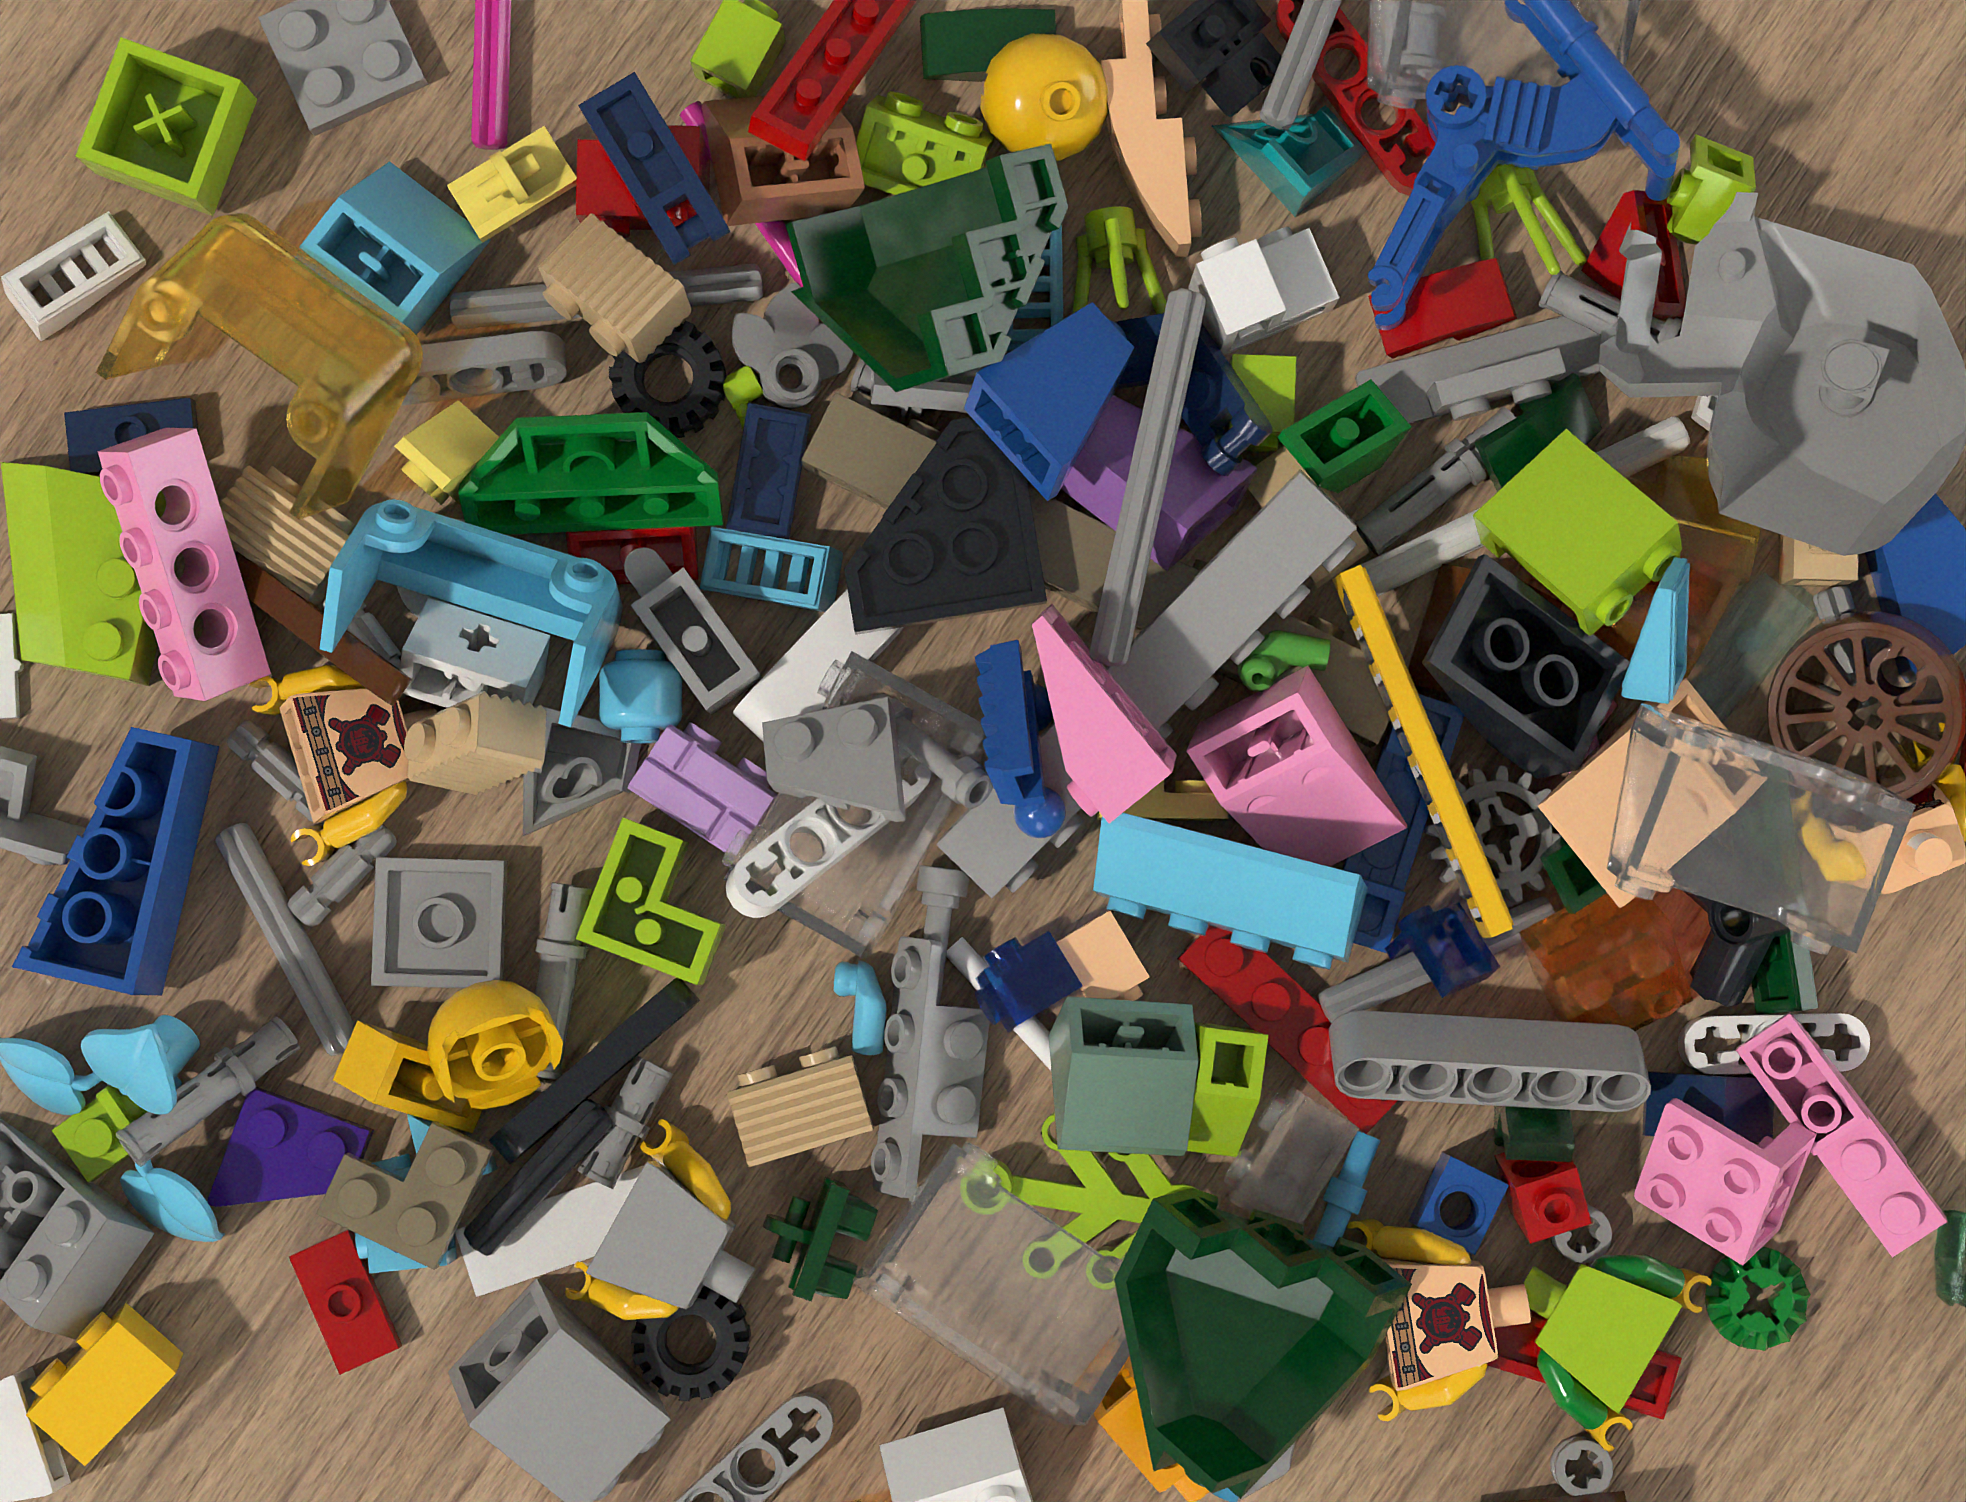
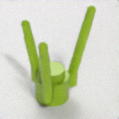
M1498 163L1481 184L1478 196L1470 201L1475 215L1481 260L1495 258L1488 206L1493 205L1496 214L1517 209L1548 272L1551 275H1557L1560 272L1561 268L1553 253V249L1529 202L1532 200L1574 263L1578 266L1584 265L1586 263V256L1539 186L1533 169L1515 167L1513 164Z
M1122 206L1106 207L1087 213L1084 216L1086 234L1076 237L1078 267L1073 313L1088 305L1092 259L1094 258L1098 268L1111 269L1116 304L1119 309H1127L1129 297L1125 266L1134 262L1133 254L1138 263L1155 313H1164L1167 302L1147 249L1145 229L1135 227L1133 209Z

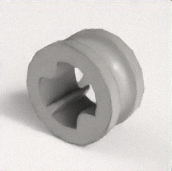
M1588 1204L1590 1217L1594 1221L1589 1232L1595 1239L1589 1247L1586 1248L1584 1245L1576 1243V1249H1570L1567 1244L1572 1236L1570 1231L1550 1237L1551 1243L1557 1252L1573 1262H1593L1604 1255L1611 1245L1612 1230L1610 1222L1602 1212Z
M1571 1436L1562 1440L1554 1448L1550 1458V1471L1554 1480L1568 1494L1573 1496L1602 1493L1609 1486L1613 1476V1463L1609 1453L1595 1440L1585 1436ZM1581 1450L1591 1451L1588 1459L1595 1464L1597 1463L1596 1473L1584 1474L1582 1483L1571 1482L1575 1475L1569 1470L1565 1471L1567 1460H1578Z

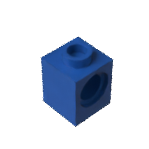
M1442 1152L1408 1221L1421 1229L1464 1246L1467 1252L1475 1255L1509 1185ZM1452 1192H1464L1471 1203V1211L1468 1218L1457 1226L1445 1225L1440 1216V1205L1443 1199Z

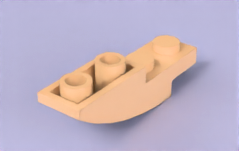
M1121 0L1119 22L1122 59L1101 60L1108 88V115L1105 121L1110 142L1122 176L1138 208L1154 233L1174 257H1188L1192 244L1191 238L1201 237L1200 201L1199 199H1188L1186 176L1197 174L1194 136L1183 137L1182 118H1156V115L1167 114L1166 83L1164 76L1153 77V52L1146 43L1161 30L1160 14L1149 15L1148 0Z

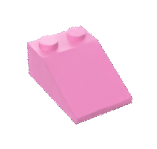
M1051 604L1032 623V628L1065 769L1072 779V782L1067 785V789L1078 805L1089 816L1092 817L1099 811L1106 821L1111 823L1172 773L1177 754L1101 663L1092 660L1089 654L1090 649L1054 605Z

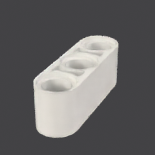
M847 589L737 705L733 714L764 742L762 722L829 709L888 647L904 627L855 635Z

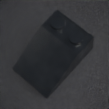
M1483 554L1478 556L1422 664L1487 744L1531 774L1535 779L1579 769L1625 678L1630 661L1594 634L1589 636L1579 627V623L1488 555Z

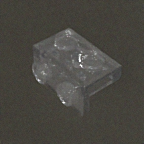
M1291 1087L1285 1097L1276 1092L1270 1099L1257 1122V1126L1265 1130L1252 1153L1244 1148L1240 1150L1223 1181L1231 1185L1225 1197L1252 1213L1253 1209H1257L1303 1224L1360 1128L1299 1090Z

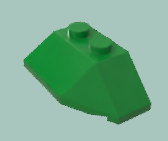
M648 412L516 418L459 484L458 494L465 523L504 535L723 525L718 473Z

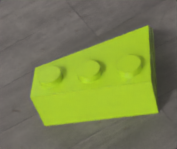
M1 462L21 660L149 686L158 643L154 630L148 626L141 614L139 597L142 592L134 568L129 565L120 547L121 525L115 506L108 501L102 490L100 477L44 465ZM162 491L158 493L155 500V510L159 518L162 517L166 509V499Z

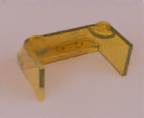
M244 213L214 218L140 285L96 373L107 380L159 367L172 342L185 338L194 328L199 316H201L298 386L288 406L287 427L296 444L315 457L317 461L289 513L300 520L349 502L421 369L423 352L420 341L409 327L256 218Z

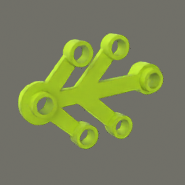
M1055 1112L1051 1113L1042 1125V1139L1050 1149L1060 1152L1084 1186L1013 1175L1005 1163L994 1158H983L974 1162L964 1173L960 1185L965 1203L973 1210L981 1213L996 1212L1008 1201L1081 1213L1051 1236H1037L1028 1243L1023 1253V1264L1030 1274L1039 1278L1053 1275L1065 1257L1115 1221L1123 1220L1141 1223L1153 1198L1196 1188L1184 1183L1171 1184L1150 1154L1108 1152L1113 1159L1127 1164L1148 1197L1122 1193L1092 1151L1058 1149L1057 1140L1053 1138L1050 1132V1125L1055 1121ZM985 1172L995 1174L1001 1183L1000 1190L994 1194L983 1192L978 1184L980 1174ZM1137 1231L1115 1248L1102 1246L1093 1251L1087 1261L1086 1273L1089 1280L1095 1286L1100 1288H1112L1115 1286V1276L1110 1278L1100 1276L1095 1270V1261L1101 1257H1110L1117 1263L1119 1270ZM1038 1246L1048 1247L1054 1254V1263L1048 1267L1038 1266L1032 1259V1250Z

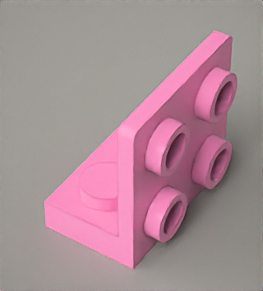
M1673 1098L1665 1105L1635 1189L1634 1197L1641 1204L1739 1264L1744 1265L1780 1230L1817 1134L1793 1121L1775 1139L1766 1136L1757 1146L1677 1098Z

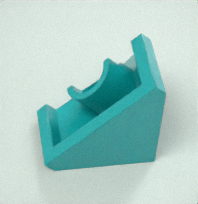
M1326 105L1321 107L1316 113L1296 115L1292 126L1287 130H1279L1274 126L1265 124L1262 120L1211 125L1294 217L1301 213L1368 151Z

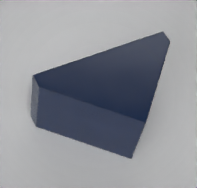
M1647 1071L1651 1092L1644 1102L1642 1135L1655 1136L1665 1105L1673 1098H1677L1750 1142H1761L1766 1136L1773 1139L1774 1101L1756 1077Z

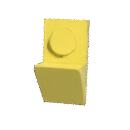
M1163 780L1123 812L1149 820L1225 821L1228 819V812L1220 805L1206 781L1194 780L1175 781V793L1164 792ZM1098 811L1097 820H1102V815Z

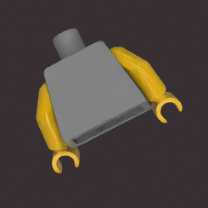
M664 1119L658 1122L666 1130V1138L663 1144L656 1148L643 1140L640 1146L644 1153L657 1161L646 1162L591 1264L578 1261L574 1264L575 1268L583 1270L586 1281L583 1289L580 1291L566 1288L565 1296L568 1299L592 1303L623 1320L668 1318L679 1307L684 1309L691 1307L703 1286L737 1303L755 1271L754 1267L723 1251L736 1227V1224L728 1218L731 1211V1202L711 1165L689 1145L685 1132Z

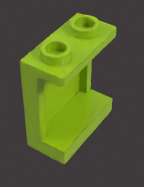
M1567 429L1473 514L1481 544L1497 558H1500L1505 552L1574 611L1579 627L1589 636L1593 635L1603 624L1610 626L1619 621L1632 605L1633 597L1651 580L1654 582L1660 581L1674 557L1680 558V552L1682 551L1678 522Z

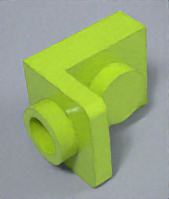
M108 1086L98 1092L96 1099L86 1105L80 1113H75L55 1127L52 1132L89 1183L97 1180L129 1157L120 1144L116 1133L148 1111L135 1104L127 1095H123L119 1088Z

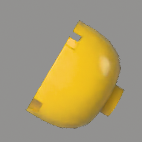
M1031 33L1009 42L990 61L986 71L988 75L984 82V95L981 94L980 109L989 132L1006 150L1016 152L1051 144L1055 160L1059 161L1083 151L1100 134L1108 115V88L1101 64L1082 44L1058 34Z
M490 980L475 983L457 991L440 1006L431 1022L427 1051L431 1068L446 1098L454 1103V1096L468 1099L471 1108L488 1109L513 1103L540 1087L541 1083L537 1075L540 1071H544L550 1062L555 1070L561 1060L563 1041L548 1009L538 996L514 982Z

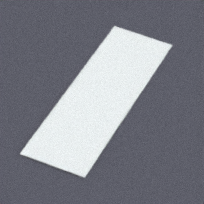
M645 1165L621 1173L614 1189L594 1182L544 1199L492 1255L485 1256L479 1251L474 1250L468 1244L469 1242L463 1234L465 1227L457 1229L455 1234L476 1297L575 1264L577 1261L581 1262L594 1257Z

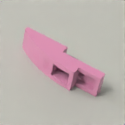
M1788 1012L1736 1048L1737 1053L1788 1122L1791 1124L1795 1121L1817 1134L1810 1152L1813 1156L1817 1155L1892 1258L1947 1222L1945 1214L1908 1166L1906 1157L1852 1086L1791 1012Z

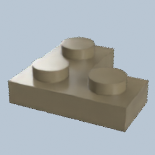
M435 1121L431 1123L405 1179L351 1153L344 1154L316 1214L435 1270L439 1267L494 1149Z

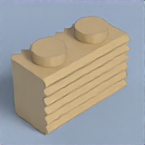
M592 213L538 266L547 288L543 292L547 302L568 320H571L576 314L592 325L589 328V332L595 341L608 353L616 357L624 351L638 363L645 362L648 354L654 353L656 346L662 344L665 337L672 334L674 327L680 326L682 319L687 318L691 312V307L681 282L678 279H674L669 272L664 271L660 265L655 264L650 257H646L641 250H637L632 243L627 242L622 235H618L613 228H609L604 221H600Z
M247 466L243 470L242 475L236 480L234 486L228 491L227 496L220 503L233 549L307 601L319 606L327 593L330 566L347 541L348 534L355 524L324 502L316 512L297 499V496L303 487L275 467L271 466L267 473L263 475L251 466Z
M483 691L419 720L410 726L405 738L404 752L408 759L407 776L413 782L477 795L479 791L484 792L485 789H491L492 786L498 787L499 783L505 784L506 780L512 781L514 777L519 778L521 774L526 775L528 771L534 772L535 768L541 769L545 760L546 710L541 704L534 707L530 701L522 704L519 699L511 701L508 696L500 699L497 693L489 696L486 691Z
M833 1046L800 1056L802 1069L778 1076L775 1065H770L737 1075L741 1087L727 1092V1096L748 1167L872 1131L875 1128L853 1054L839 1058L837 1048Z

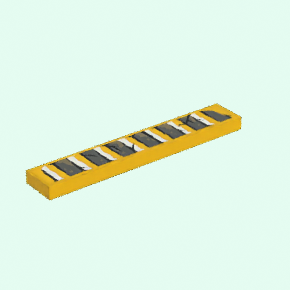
M1358 565L1343 571L1332 581L1481 938H1492L1513 929V920L1366 568Z

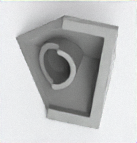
M543 707L546 710L545 760L541 769L535 768L534 772L528 771L526 775L523 774V836L622 792L631 793V790L627 787L636 772L641 744L621 742V730L610 729L604 726L600 720L577 715L571 727L558 724L560 711Z

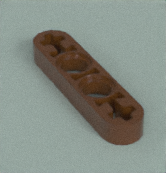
M236 551L235 557L250 601L366 689L388 704L395 705L413 679L347 629L332 653L320 650L324 612Z

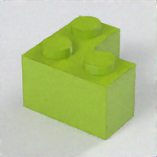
M622 817L576 939L692 984L703 985L726 925L667 902L689 842Z

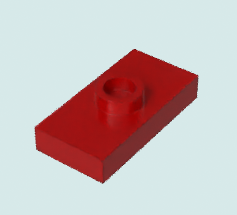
M344 1231L289 1256L339 1375L402 1347V1343L371 1273L369 1274L367 1262L358 1256L353 1231Z

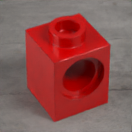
M1556 1136L1494 1155L1501 1181L1509 1185L1505 1193L1509 1211L1530 1244L1592 1224L1578 1169Z

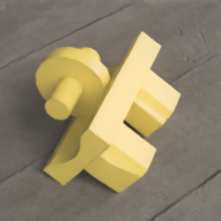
M543 126L501 152L499 150L489 156V160L447 185L483 243L575 187L577 177L549 132Z

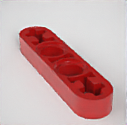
M1304 0L1279 1L1275 13L1276 26L1286 43H1288L1295 25L1291 21L1295 9L1293 2L1299 1L1303 5ZM1339 7L1331 26L1337 30V33L1327 37L1312 78L1354 136L1368 150V155L1390 185L1398 192L1410 196L1418 173L1414 172L1408 176L1402 173L1401 168L1406 161V157L1397 143L1390 152H1386L1382 145L1393 141L1404 127H1407L1412 134L1405 137L1403 145L1413 157H1419L1423 153L1429 157L1436 143L1431 138L1428 127ZM1336 48L1350 50L1359 62V71L1354 77L1347 80L1333 78L1324 67L1325 55ZM1376 98L1388 101L1395 110V123L1385 130L1369 128L1361 117V107L1366 101Z

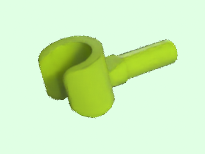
M744 366L729 374L723 384L724 393L736 411L737 419L739 418L742 433L747 404L763 396V389L758 382V375L749 366Z

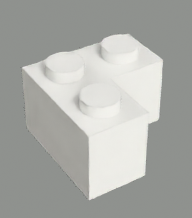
M1285 227L1273 231L1258 240L1254 239L1242 245H1239L1237 238H1230L1219 242L1201 253L1204 261L1196 264L1188 287L1189 290L1205 296L1206 306L1202 324L1224 355L1332 311L1339 300V295L1310 228L1292 234L1290 227Z

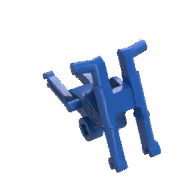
M1505 0V11L1508 17L1514 22L1526 26L1559 66V69L1556 71L1560 77H1568L1570 82L1558 87L1545 84L1540 86L1538 83H1521V80L1512 79L1509 81L1502 77H1496L1494 86H1485L1483 79L1477 72L1466 66L1459 65L1443 68L1431 78L1426 90L1429 133L1436 144L1417 174L1413 190L1373 269L1368 272L1369 283L1377 286L1371 294L1373 309L1377 311L1393 309L1388 314L1376 315L1375 326L1377 329L1392 330L1403 322L1406 315V304L1445 229L1465 204L1478 196L1481 184L1498 163L1513 164L1515 167H1528L1538 170V167L1587 160L1596 155L1614 133L1625 147L1629 146L1648 169L1645 186L1647 196L1655 201L1664 200L1669 196L1680 147L1678 134L1667 125L1649 103L1648 94L1595 32L1599 28L1594 21L1587 22L1570 0H1523L1526 5L1520 4L1517 0ZM1458 103H1461V104L1466 105V106H1460V107L1457 109L1455 115H1451V114L1445 112V111H1447V112H1453V111L1457 108Z

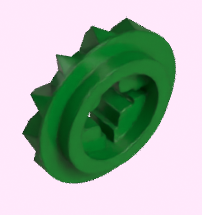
M1762 1247L1744 1265L1725 1256L1717 1263L1709 1276L1712 1284L1711 1286L1706 1285L1705 1304L1708 1316L1716 1330L1725 1339L1739 1347L1766 1351L1768 1348L1781 1343L1790 1342L1792 1335L1799 1326L1807 1321V1302L1811 1294L1806 1287L1801 1269L1779 1251ZM1744 1276L1748 1281L1763 1289L1770 1285L1776 1286L1780 1284L1773 1289L1774 1293L1767 1299L1768 1304L1772 1308L1770 1310L1774 1317L1772 1320L1756 1309L1749 1310L1747 1313L1742 1311L1736 1315L1744 1309L1743 1305L1750 1299L1749 1293L1746 1290L1748 1286L1742 1279Z

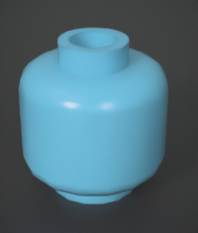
M646 649L616 651L615 661L605 664L599 673V720L602 724L610 729L621 730V742L648 744L656 743L660 738V731L665 730L667 726L673 725L676 727L680 723L682 718V676L673 663L666 661L665 652Z

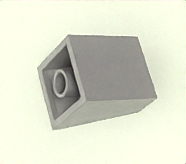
M538 1278L527 1287L448 1371L468 1425L564 1502H593L607 1496L615 1487L622 1470L639 1453L647 1452L658 1442L663 1434L665 1425L671 1420L658 1393Z

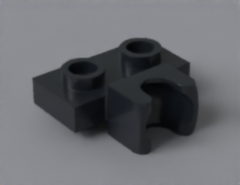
M1196 0L1146 43L1186 93L1206 78L1201 83V87L1221 111L1229 117H1233L1272 83L1282 58L1263 33L1256 35L1271 19L1255 0Z

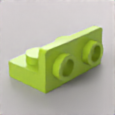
M894 91L888 92L886 97L876 95L866 107L856 140L864 184L897 195L982 169L986 155L992 147L994 136L989 132L983 131V123L969 115L948 112L945 118L922 110L924 103L913 96Z

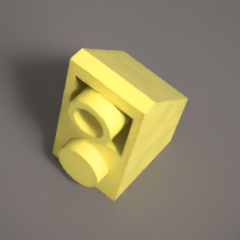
M458 400L402 437L394 447L409 459L401 470L440 505L450 496L461 506L458 494L460 483L498 440L499 436Z

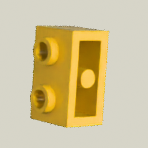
M127 1303L111 1318L104 1312L96 1316L75 1341L82 1348L66 1364L56 1358L43 1370L30 1387L36 1395L26 1416L84 1466L177 1373L183 1356V1352Z

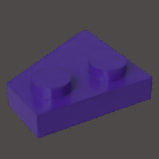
M256 1087L246 1095L207 1202L210 1206L221 1207L326 1194L344 1154L351 1153L364 1159L374 1129Z

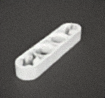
M898 745L900 767L904 766L911 774L907 781L902 780L906 809L914 803L928 785L931 770ZM818 798L738 861L728 876L726 883L727 898L732 906L743 915L752 918L766 917L782 907L890 820H886L881 812L868 809V822L863 825H852L841 818L837 807L827 805ZM796 833L813 835L822 846V858L816 862L800 860L790 848V837ZM777 862L782 872L775 877L767 891L759 890L754 894L748 891L746 884L751 877L754 879L760 878Z

